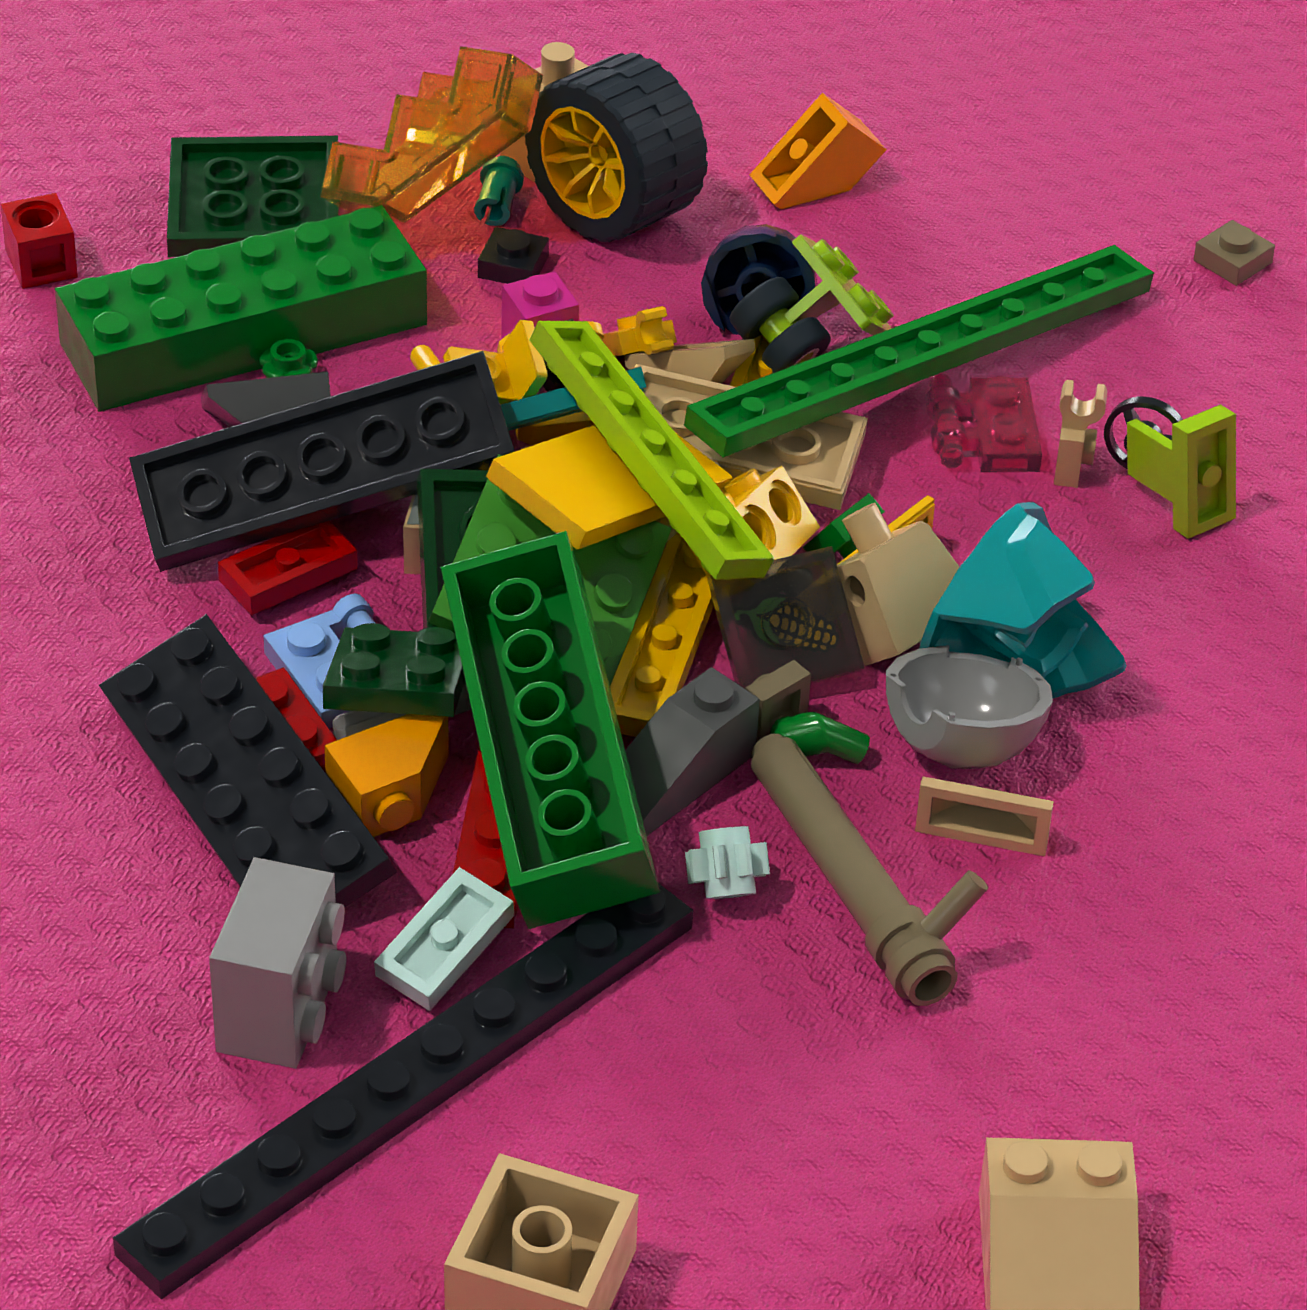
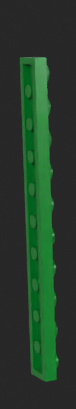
M1112 245L690 404L686 409L684 426L724 458L1150 291L1154 272L1116 245Z

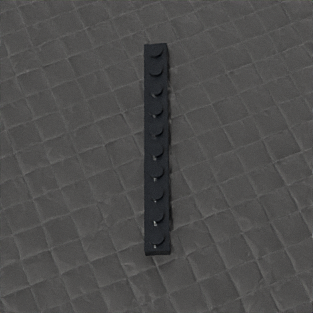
M658 883L660 893L587 913L113 1237L115 1256L160 1299H163L691 930L693 909Z

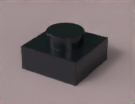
M495 227L478 258V278L509 284L539 275L549 257V238L528 234L522 230Z

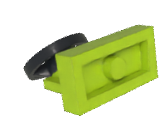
M1144 396L1126 399L1112 410L1104 427V440L1109 453L1121 466L1128 469V475L1173 503V529L1189 539L1236 519V413L1220 404L1183 420L1181 415L1169 404L1156 398ZM1134 408H1148L1164 415L1172 422V435L1163 434L1161 429L1153 422L1141 421ZM1122 412L1127 425V435L1124 439L1127 455L1119 448L1113 435L1114 419Z

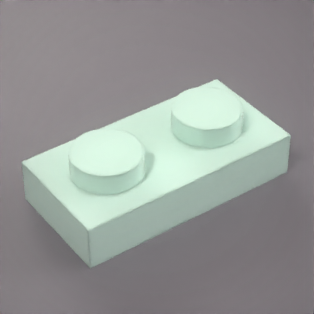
M459 867L374 961L375 976L431 1011L514 917V901Z

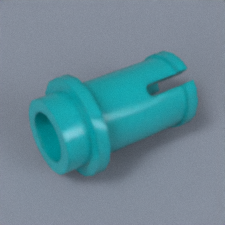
M497 156L485 163L481 169L480 181L482 188L474 207V213L479 220L484 217L487 206L490 208L485 224L491 226L503 225L508 221L514 195L521 190L524 183V174L517 161L508 156Z

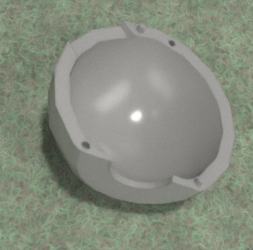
M949 645L919 648L897 657L886 670V696L890 714L900 735L913 750L951 769H979L997 766L1020 754L1035 739L1048 718L1053 703L1051 685L1037 670L1022 663L1023 659L1020 657L1017 659L1012 657L1010 662H1006L981 654L949 652Z

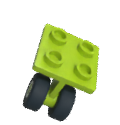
M802 234L795 238L792 243L822 279V282L799 301L798 294L785 278L775 277L769 279L749 292L735 306L730 315L731 324L743 339H755L763 335L769 342L768 347L763 352L762 361L772 369L773 373L823 354L830 344L831 336L816 317L839 304H842L863 331L871 335L892 329L887 322L894 317L888 306L873 290L868 292L860 283L854 282L852 278L859 272L839 247L832 248L823 238L816 243Z

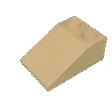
M986 1137L979 1187L986 1310H1140L1138 1195L1132 1142Z

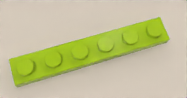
M538 321L529 341L547 362L550 371L557 375L574 397L578 407L588 415L607 440L608 446L619 455L637 478L639 486L650 495L668 518L671 527L681 535L699 558L702 567L715 580L764 578L774 560L773 555L587 321Z

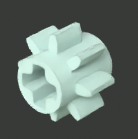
M749 826L700 831V849H690L688 852H685L688 884L704 882L707 900L755 895V877H764L770 874L767 842L751 844Z

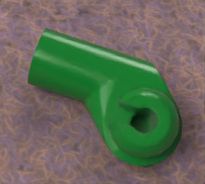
M806 712L795 716L781 717L774 722L770 730V734H780L793 739L806 757L831 753L854 764H858L863 760L870 743L869 735L817 712Z

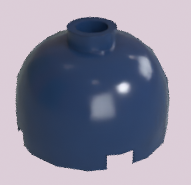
M771 225L744 226L727 235L709 255L701 282L703 304L715 325L724 332L727 329L735 335H740L730 322L731 312L749 292L769 279L775 277L785 278L798 294L799 301L817 286L816 272L792 243L796 238L787 230Z

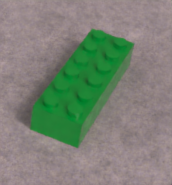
M383 205L361 208L352 213L317 222H306L297 227L265 235H255L242 241L210 249L195 250L183 256L155 263L140 264L131 269L96 278H85L76 283L56 287L55 298L59 340L98 412L262 369L263 366L260 365L261 354L279 340H298L304 344L306 350L310 349L315 354L427 325V270Z
M567 531L441 566L509 883L528 930L660 893L583 576Z

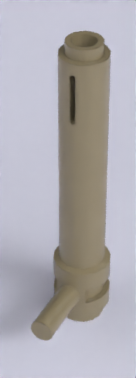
M770 734L761 738L751 751V769L866 935L865 947L879 968L885 970V976L897 994L902 998L910 999L912 1004L917 1006H928L947 996L957 982V972L955 970V957L943 941V938L988 890L987 884L976 873L968 870L926 916L921 908L910 905L796 742L780 734Z

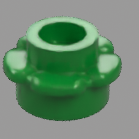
M283 339L275 342L271 348L263 351L260 356V365L263 366L262 372L266 378L313 373L312 369L318 365V357L313 350H306L304 344L300 341Z

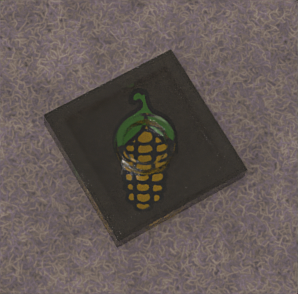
M832 546L773 560L764 578L715 580L712 575L708 577L707 581L734 682L744 689L751 685L759 676L770 674L792 660L798 662L811 673L810 684L861 672L865 668Z

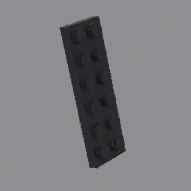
M480 351L130 457L129 460L154 558L160 572L416 495L417 477L420 469L489 470L493 459L497 458L498 454L503 456L515 452L484 351Z
M207 614L99 684L110 704L239 887L243 883L253 858L256 857L334 873L336 903L343 904L345 908L397 873L389 857Z

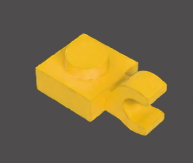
M663 306L638 311L637 315L616 319L619 330L604 333V338L602 339L614 356L644 351L647 355L672 350L674 343H677L673 321H662V318L667 316L666 308Z

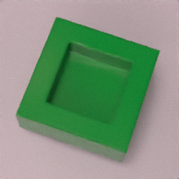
M870 493L832 521L803 546V549L817 566L837 551L844 559L857 549L842 522L845 517L872 503H876L881 514L885 512Z

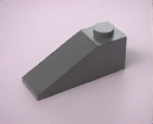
M712 667L670 696L625 750L646 837L752 758L751 751L757 743L760 699Z

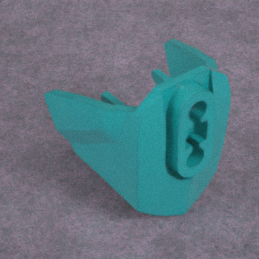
M1034 502L1017 503L1006 511L985 533L972 553L959 567L951 583L932 611L919 647L928 648L949 645V652L981 654L1006 662H1010L1012 657L1015 659L1020 657L1023 659L1022 663L1037 670L1051 685L1052 698L1090 689L1123 673L1127 667L1121 652L1099 624L1076 600L1093 589L1095 585L1093 575L1065 543L1052 532L1043 508Z

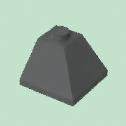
M328 372L207 384L201 395L202 409L229 427L331 397Z

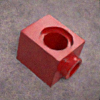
M57 193L0 204L5 250L22 289L78 278L74 231Z

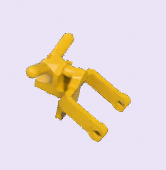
M519 320L511 334L506 335L499 341L497 353L484 351L500 405L536 395L547 379L544 359L529 341L535 329L532 321ZM588 321L602 340L604 333L601 324ZM418 345L411 351L410 359L417 370L441 363L431 348L426 345ZM451 346L443 355L444 362L482 350ZM582 411L515 429L518 440L535 445L595 424Z

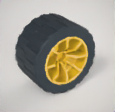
M619 53L548 84L544 87L543 91L536 94L532 100V107L527 113L525 145L528 151L529 167L532 169L535 183L547 200L548 206L555 214L559 215L562 222L572 230L575 229L580 232L581 236L590 240L598 239L600 242L620 240L686 208L694 201V197L700 193L703 187L704 176L707 174V141L704 137L699 113L697 114L691 97L686 90L684 91L678 83L679 81L670 71L667 72L661 67L660 63L651 58H644L641 54L629 53L625 55Z

